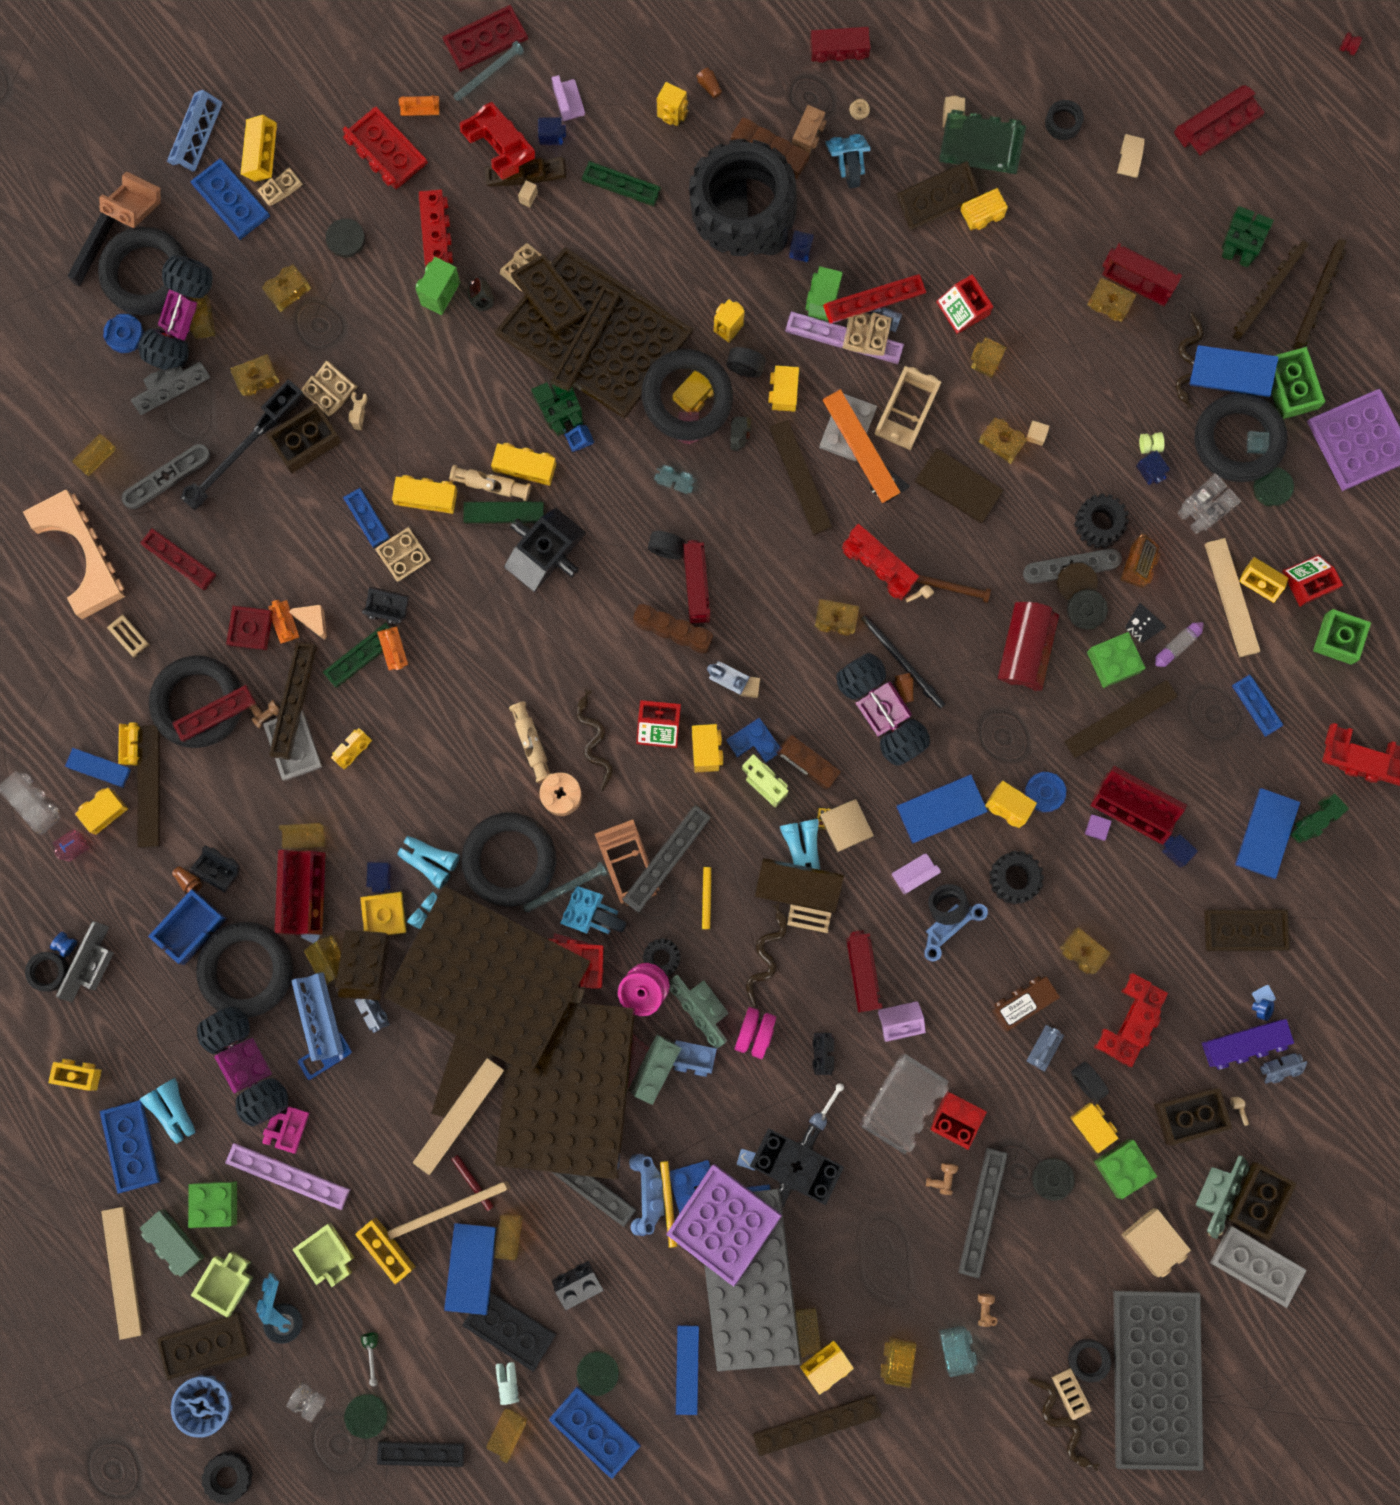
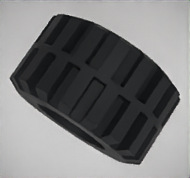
M1100 494L1098 497L1093 495L1083 503L1075 516L1076 521L1074 523V527L1078 528L1076 534H1081L1080 540L1082 542L1086 540V545L1091 546L1094 544V548H1099L1100 546L1107 548L1109 544L1112 546L1120 539L1129 523V519H1127L1128 511H1124L1126 507L1124 503L1119 504L1120 499L1116 498L1114 500L1112 499L1113 495L1109 494L1105 497V494ZM1097 512L1107 515L1111 520V529L1102 530L1097 528L1092 522L1091 515Z
M1024 851L1006 853L997 859L992 865V870L989 872V876H991L989 884H992L993 887L991 890L993 893L996 892L997 898H1002L1003 902L1018 904L1033 899L1043 886L1042 880H1044V875H1042L1043 868L1038 865L1040 862L1037 859L1034 860L1032 858L1033 855L1025 854ZM1011 866L1022 868L1027 875V884L1020 890L1013 889L1006 882V870Z

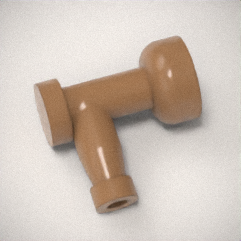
M274 700L269 702L268 709L263 713L256 706L257 704L249 707L255 716L252 718V721L258 728L262 727V723L271 716H278L280 709Z
M942 1163L941 1170L945 1172L944 1181L927 1178L926 1186L939 1188L941 1194L952 1195L953 1174L958 1171V1165Z
M978 1294V1302L982 1304L981 1319L978 1320V1325L982 1327L995 1326L997 1319L990 1315V1305L995 1302V1296Z

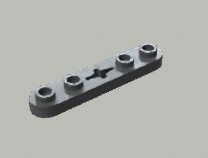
M202 444L192 446L125 490L122 494L123 504L132 510L140 508L207 464L211 457L210 451ZM164 473H167L169 475L170 479L168 481L163 479Z
M1106 549L1034 562L1024 568L1023 578L1029 584L1057 580L1059 573L1063 569L1062 567L1068 566L1070 562L1084 563L1092 567L1095 573L1116 569L1120 565L1122 556L1115 549Z

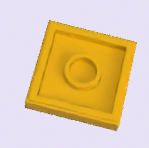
M402 892L360 897L364 931L387 933V936L407 933Z

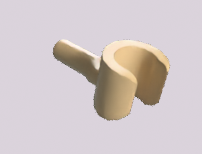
M925 585L917 593L905 598L908 603L921 595L928 599L934 594V591L930 586Z
M1240 1097L1230 1098L1231 1108L1239 1109L1244 1126L1249 1125L1244 1110L1245 1101Z

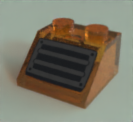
M1141 533L1131 546L1120 580L1141 588L1147 583H1151L1154 572H1152L1153 565H1157L1160 558L1158 553L1160 546Z

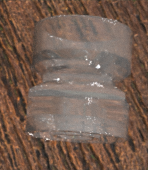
M301 1382L290 1397L286 1407L295 1413L301 1412V1417L312 1423L323 1407L327 1397L319 1392L312 1393V1388Z

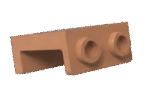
M126 171L122 175V185L109 197L103 194L99 197L100 212L135 228L160 204L161 188Z

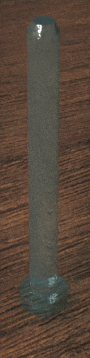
M517 41L512 43L513 47L455 93L453 98L456 101H460L516 54L521 55L524 53L522 46Z
M602 862L597 863L598 867L523 906L524 911L530 912L600 874L603 876L607 875L608 873Z

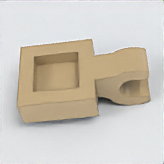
M353 392L351 399L354 403V408L350 410L349 422H351L354 429L362 430L365 416L364 409L368 398L366 394H363L362 400L358 401L356 400V392Z

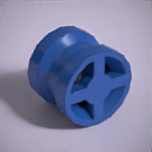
M62 931L54 938L50 949L59 951L60 955L66 958L76 947L77 941L73 938H68L67 934Z

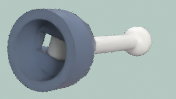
M838 1083L836 1085V1090L822 1113H815L810 1118L809 1123L821 1131L824 1130L827 1124L825 1114L839 1092L843 1091V1084Z

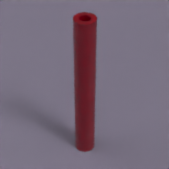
M458 1155L452 1158L451 1161L473 1192L476 1194L483 1191ZM489 1198L480 1201L487 1211L494 1207Z

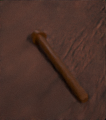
M918 575L917 583L982 598L983 602L988 603L991 589L986 588L983 591Z

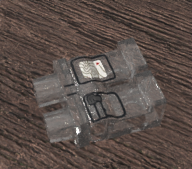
M1216 473L1187 498L1178 511V515L1185 520L1191 515L1196 520L1190 526L1196 534L1203 530L1207 531L1241 502L1229 488L1212 503V500L1227 487Z

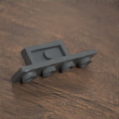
M201 362L185 370L181 366L173 367L172 369L168 368L167 370L161 369L143 379L148 390L132 398L131 402L139 414L143 415L206 381L210 376Z
M92 921L56 994L57 998L73 1002L81 985L96 991L114 952L100 946L109 929L108 926Z

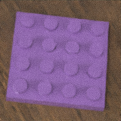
M1380 389L1307 421L1342 491L1400 466V427Z
M713 1164L666 1235L734 1287L783 1215L716 1164Z

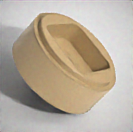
M857 99L851 103L850 114L854 119L862 120L869 115L870 107L864 99Z

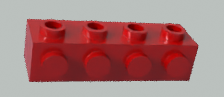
M442 189L419 191L425 267L429 262L433 261L434 257L452 264L453 254L452 251L449 252L448 246L452 245L451 233H447V227H450V218L445 212V209L449 208L447 196L444 197Z

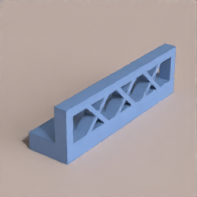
M204 90L194 93L168 157V163L173 166L181 164L192 172L196 170L223 102ZM207 100L215 104L213 112L208 113L205 105ZM201 117H205L207 127L201 130L198 122ZM195 134H198L201 141L197 147H194L191 140ZM191 151L194 158L192 164L183 160L185 153Z
M324 973L291 980L311 1061L328 1059L343 1054ZM300 983H304L305 985V994L301 990ZM306 1004L311 1008L310 1014L306 1010ZM311 1024L315 1026L316 1034L312 1032ZM317 1044H318V1045L320 1046V1048H321L322 1055H318V1054H317V1050H316V1045H317Z

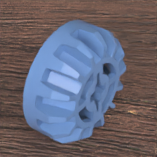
M199 1375L187 1380L176 1390L172 1398L171 1415L178 1429L188 1436L200 1438L212 1435L229 1419L228 1417L233 1406L230 1400L232 1395L231 1392L227 1391L226 1384L215 1379V1376ZM200 1389H208L207 1394H202L198 1397L193 1395ZM211 1391L217 1394L219 1404L215 1403L214 1398L210 1395ZM202 1401L204 1402V1406L206 1407L203 1410L201 1409L202 1405L199 1404ZM206 1414L213 1416L209 1419H202Z

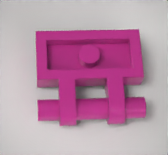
M289 1106L286 1114L281 1112L269 1120L268 1126L263 1132L264 1138L262 1143L270 1145L272 1138L277 1139L275 1148L296 1154L310 1113ZM278 1120L283 1121L280 1132L275 1131Z

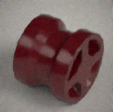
M1347 32L1339 51H1347L1350 55L1354 56L1362 41V37H1355L1351 32Z

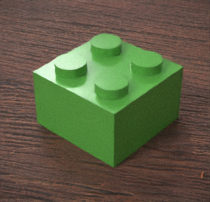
M434 257L433 261L427 264L424 277L420 278L416 284V292L422 306L443 315L460 284L456 267L437 257Z
M819 266L818 273L813 274L812 285L806 302L805 310L809 311V317L829 322L823 305L837 300L843 272Z
M1332 609L1324 615L1313 651L1352 665L1360 660L1371 622Z
M1129 632L1093 646L1087 651L1103 689L1140 674L1145 669Z
M1127 1139L1094 1161L1116 1198L1119 1199L1125 1198L1157 1177L1132 1139Z
M237 1181L189 1184L188 1228L228 1227L237 1224Z

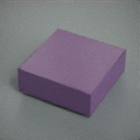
M1091 815L1085 835L1105 841L1111 821Z

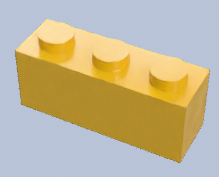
M265 115L246 119L241 175L254 182L272 178L277 123Z
M497 443L491 467L493 472L550 486L556 468V459L549 453L543 452L538 454L529 448L518 449L509 443H503V445Z
M402 475V477H396L392 501L398 506L454 514L458 491L456 486L448 481L436 483L428 478L416 480L412 476Z
M377 1217L355 1234L394 1284L398 1283L416 1267L394 1239L390 1240L388 1231Z

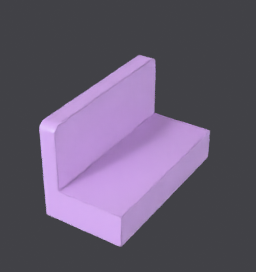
M559 75L551 77L563 121L584 116L585 111L575 80L561 82Z
M925 853L893 872L892 876L905 895L935 877L941 871L937 865H933L929 856Z
M918 1002L878 1010L885 1042L926 1033L924 1017Z

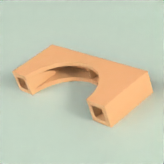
M64 490L23 511L31 529L37 534L51 530L63 531L75 536L82 545L86 556L85 577L80 587L67 599L75 614L79 618L84 619L124 598L123 590L125 588L120 579L116 580L113 574L116 571L112 563L106 561L104 556L107 553L102 545H98L96 541L98 536L95 530L89 528L87 524L89 522L88 516L79 509L78 505L81 503L75 494H71L68 490Z

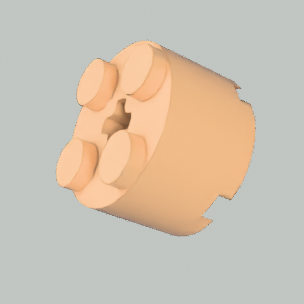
M566 773L550 774L543 781L540 787V799L546 810L551 814L566 816L578 809L582 801V792L574 777ZM563 790L566 796H562L561 799H558L556 793H560V791Z

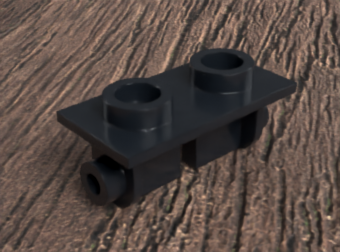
M814 1033L812 1041L814 1048V1059L812 1062L814 1075H832V1071H834V1056H827V1052H834V1037H832V1033Z

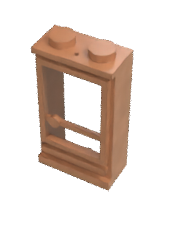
M634 820L595 834L621 905L626 904V906L629 905L622 899L627 892L622 893L612 864L631 856H637L639 853H641L645 867L647 868L650 864ZM636 840L639 848L638 851L633 850L630 854L610 861L607 850ZM656 891L653 893L651 897L657 895Z

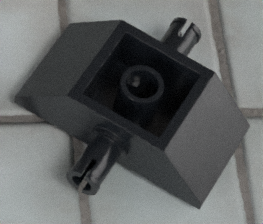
M557 508L543 515L531 529L519 518L514 520L516 523L513 522L510 528L523 538L515 546L504 566L507 571L534 593L558 567L571 578L575 576L574 572L577 574L579 567L575 566L566 557L585 536L586 532ZM548 545V549H546V550H542V549H541V546L546 547V546Z
M810 1125L802 1141H799V1143L768 1128L750 1164L751 1168L779 1181L783 1208L791 1191L794 1190L826 1205L844 1169V1166L813 1151L814 1143L821 1131L816 1128L814 1130V1127ZM801 1161L800 1166L802 1168L794 1172L791 1166L792 1162Z

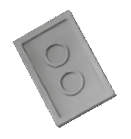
M844 394L867 434L877 406ZM831 416L819 448L857 461Z
M303 710L291 759L275 758L283 781L322 768ZM277 719L263 723L270 745Z

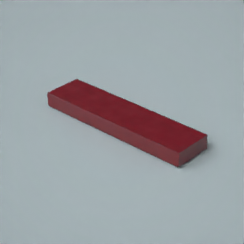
M153 528L150 529L139 543L202 590H205L216 576L214 572Z
M244 685L172 724L180 740L184 742L257 703L248 686Z

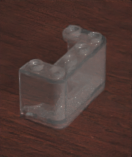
M901 1054L863 1116L859 1127L902 1154L910 1153L916 1145L914 1134H919L925 1124L923 1122L926 1114L930 1115L936 1106L933 1104L935 1099L943 1098L947 1093L949 1081L908 1055Z

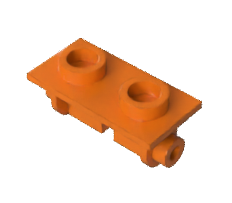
M402 96L399 98L400 115H439V96Z
M273 601L272 605L268 606V609L273 611L272 621L280 644L299 638L300 636L293 616L290 613L288 601Z
M397 626L378 631L388 670H399L403 666L408 665Z

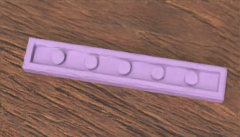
M791 311L785 332L842 348L847 327L833 323L829 324V322ZM887 339L883 356L864 355L898 364L904 344Z
M233 1143L225 1162L228 1165L340 1210H343L351 1190L236 1143Z

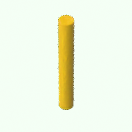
M703 867L702 929H710L711 867Z

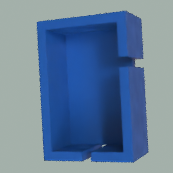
M191 889L148 937L161 949H165V952L175 962L185 965L212 936L209 932L215 933L227 918L199 892Z

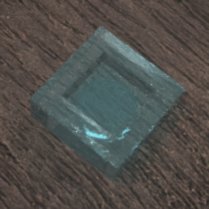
M1249 431L1247 434V453L1264 454L1269 447V433Z

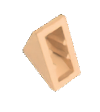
M321 605L290 610L293 617L324 640L327 638L325 614Z

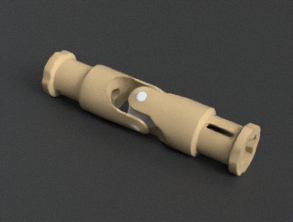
M453 465L450 472L449 480L452 483L456 481L466 484L467 487L483 488L488 492L499 495L523 498L526 502L530 495L531 484L529 483L524 485L516 483L513 479L492 474L486 475L481 471L473 469H461L457 465ZM497 481L501 483L502 489H494Z
M519 702L510 706L509 709L515 718V727L530 767L534 769L537 777L536 782L542 783L551 774L546 763L548 760L533 720L529 717L526 710V702Z

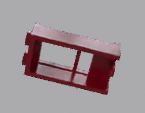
M1118 243L1116 249L1111 248L1102 265L1105 268L1102 275L1165 306L1177 287L1182 274H1173L1172 270L1168 271V268L1125 246L1120 247L1121 243Z
M691 540L684 544L689 620L691 624L710 623L704 542L700 543L698 540Z
M864 930L852 932L846 938L858 1013L882 1009V1003L878 1004V999L880 998V995H877L879 986L871 938L868 939L870 933L865 934Z

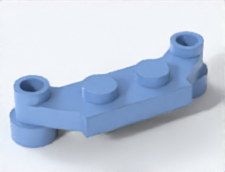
M956 904L948 912L955 910L959 906ZM982 904L969 907L966 917L953 925H943L936 921L925 931L928 934L924 950L925 958L931 962L940 959L942 954L940 946L968 921H981L985 919L988 914L987 908ZM975 910L980 911V917L975 915ZM930 950L935 952L934 957L929 956Z
M634 1154L629 1160V1165L632 1170L641 1172L642 1218L633 1220L631 1231L634 1235L645 1236L654 1232L657 1221L661 1216H664L661 1172L653 1164L651 1157L643 1154Z

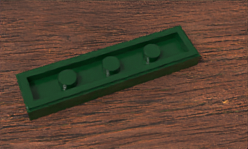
M591 161L588 162L582 176V181L653 207L661 192V187Z
M464 502L463 522L516 523L514 520L519 518L523 523H536L544 515V502Z
M387 622L323 671V674L335 688L339 687L383 652L377 632L391 628Z

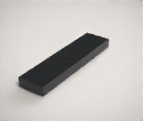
M102 212L67 275L72 283L79 287L115 222L114 218Z
M379 1441L377 1465L463 1467L465 1443Z

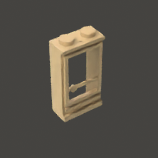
M905 366L876 428L875 435L911 450L939 390L941 381H938L933 375L920 373L917 368ZM904 382L931 393L920 419L917 416H911L893 408ZM890 412H896L911 419L912 422H918L915 430L913 431L888 420Z

